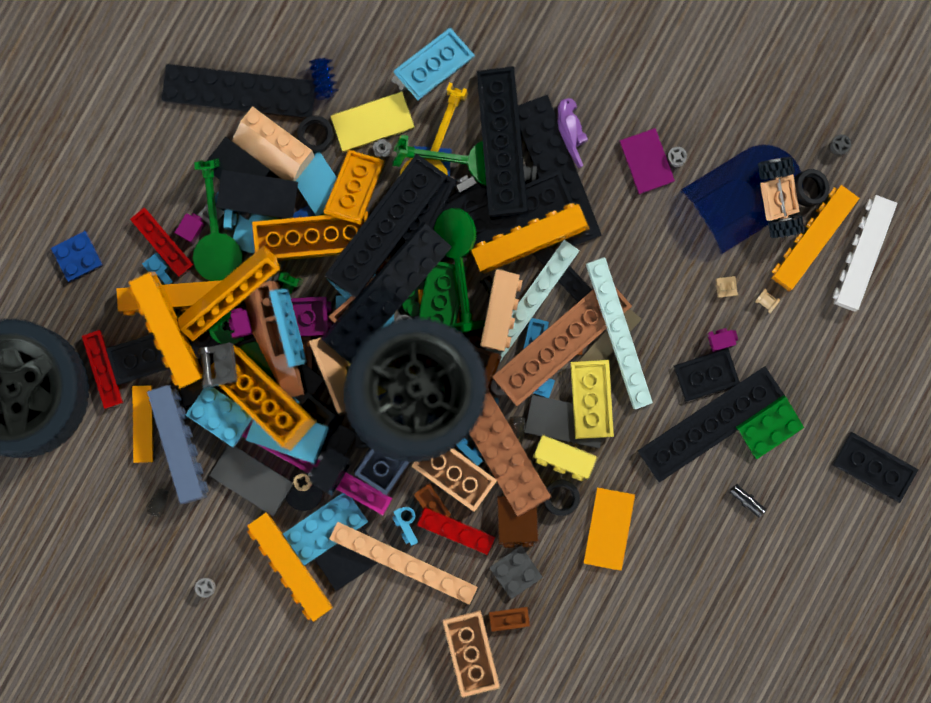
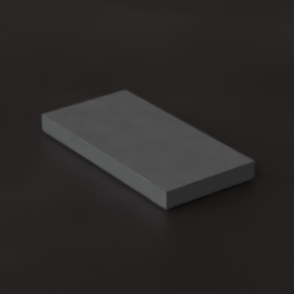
M532 395L524 433L537 436L544 435L552 439L600 448L602 438L575 439L573 403Z
M230 445L227 446L209 475L272 516L276 515L294 486V483L236 446L233 448Z

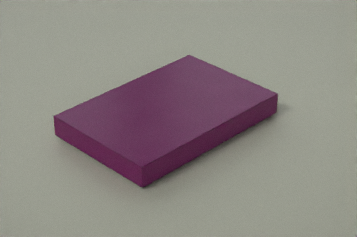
M656 128L619 141L638 194L675 182Z

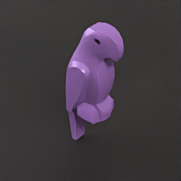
M566 98L558 103V128L578 168H581L583 163L576 147L587 142L588 138L582 132L580 121L573 113V109L577 108L575 101Z

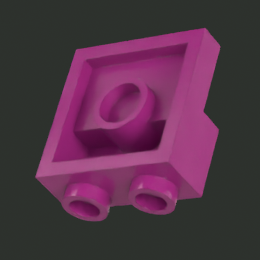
M327 297L291 298L300 336L323 337L332 327V320H328V313H332L331 301H327Z

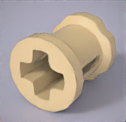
M764 289L755 302L763 305L771 313L780 299L774 298Z
M307 474L297 475L293 482L295 488L300 491L310 489L312 486L309 482L310 477ZM303 477H305V481L308 482L307 486L303 485L301 488L300 483H298V480L303 479Z

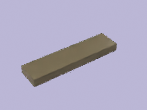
M631 309L624 313L629 332H631L641 321V318ZM607 330L578 362L607 359L614 351Z

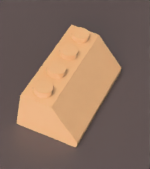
M253 106L240 121L232 140L233 143L284 180L296 181L315 157L310 148Z
M496 269L481 343L482 348L505 352V348L510 347L511 337H508L509 329L514 327L515 318H512L513 310L517 311L519 299H515L517 291L521 292L523 280H519L520 275Z
M321 338L309 341L339 415L347 413L344 404L345 395L343 393L347 374L346 367L349 365L341 355Z

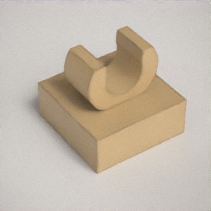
M735 276L716 278L718 298L738 295Z

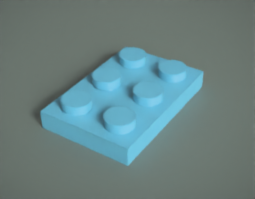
M214 387L204 388L186 413V416L233 448L253 421V418L239 404Z

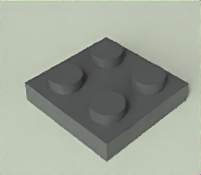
M519 546L489 567L511 599L543 578L522 546Z

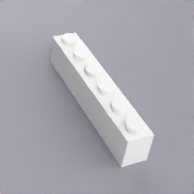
M877 195L872 199H868L865 206L867 213L860 220L858 227L861 230L859 235L856 234L853 239L852 245H854V249L848 253L846 258L848 265L846 270L843 269L840 274L839 280L841 284L839 288L836 287L832 298L835 299L833 304L854 312L859 310L896 209V202Z

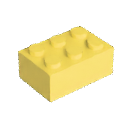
M544 435L541 436L533 456L536 459L535 463L547 467V464L554 466L553 470L562 474L569 472L572 474V478L579 481L589 479L597 458L594 455Z

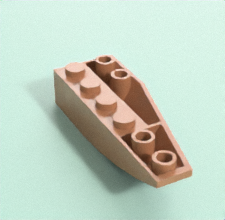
M268 281L262 283L244 298L252 332L278 385L291 398L304 395L298 365L288 367L269 291L280 289L279 282Z

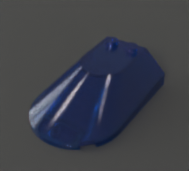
M772 145L750 147L681 189V193L693 203L713 234L721 255L768 226L760 183L772 179H760L758 163L775 158L792 157L783 149ZM792 157L795 170L793 176L795 177L797 174L801 172V170L795 159Z

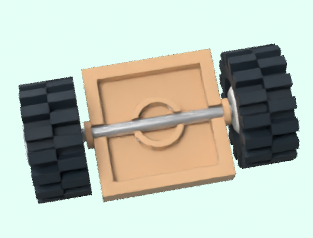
M792 157L775 158L758 163L760 179H772L760 183L770 237L782 238L801 234L805 231L802 215L788 216L800 212L793 176L795 170Z

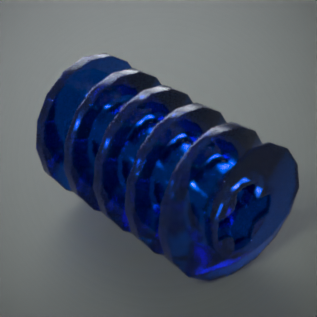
M318 58L309 61V64H312L310 66V71L313 72L311 77L315 79L313 85L317 86L314 89L315 93L318 94L316 96L317 100L330 99L334 97V93L339 91L337 88L332 87L337 84V81H331L336 75L329 73L334 69V67L328 66L329 63L333 62L332 59Z

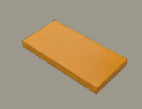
M348 150L325 206L324 214L361 225L385 160Z
M597 488L583 564L622 571L635 494Z

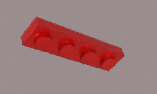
M145 207L130 219L179 278L194 266Z
M101 330L82 335L104 409L123 404L124 402L113 374Z
M427 507L423 508L417 522L419 527L488 555L495 536Z

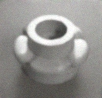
M379 139L378 142L373 144L374 154L377 157H387L390 154L392 147L385 139Z

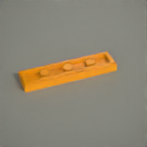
M152 385L132 386L133 463L154 462L153 410L147 393L153 390Z

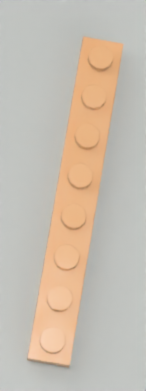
M338 521L329 538L342 546L469 605L478 588Z

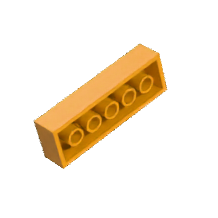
M568 204L563 207L564 210L561 212L552 211L546 214V218L542 220L536 218L529 221L526 227L521 228V226H517L511 229V233L507 235L502 233L492 237L493 241L486 243L483 241L474 245L475 248L472 249V253L479 270L486 274L589 230L590 228L579 204Z
M368 211L365 212L361 225L330 215L252 222L255 253L265 246L277 257L278 261L340 255L367 220Z
M149 272L130 281L129 292L133 298L136 297L139 303L137 308L140 314L145 315L147 322H145L146 327L150 333L153 332L156 338L154 340L156 348L163 352L164 357L162 360L166 368L170 367L173 373L171 379L175 386L178 385L181 388L202 378L203 370L187 336L179 328L176 313L156 272Z
M233 344L237 382L219 386L281 447L291 451L316 421L241 348ZM213 363L210 366L211 378L215 379V365Z

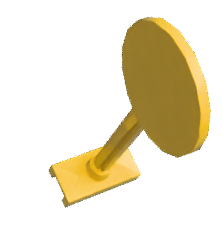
M449 82L446 89L447 95H449L447 101L449 104L431 151L439 152L456 106L458 107L460 100L466 101L468 95L466 88H463V90L453 88V84ZM413 158L405 162L404 166L400 171V175ZM425 159L448 175L447 169L441 161Z

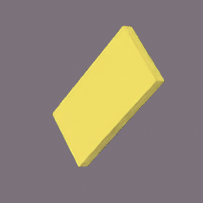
M403 92L331 115L343 152L415 128Z
M609 360L570 362L575 439L614 437Z

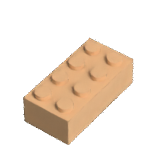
M453 448L439 457L421 462L415 461L412 465L414 469L473 512H475L497 481Z
M481 610L444 619L443 624L461 696L465 697L500 688Z

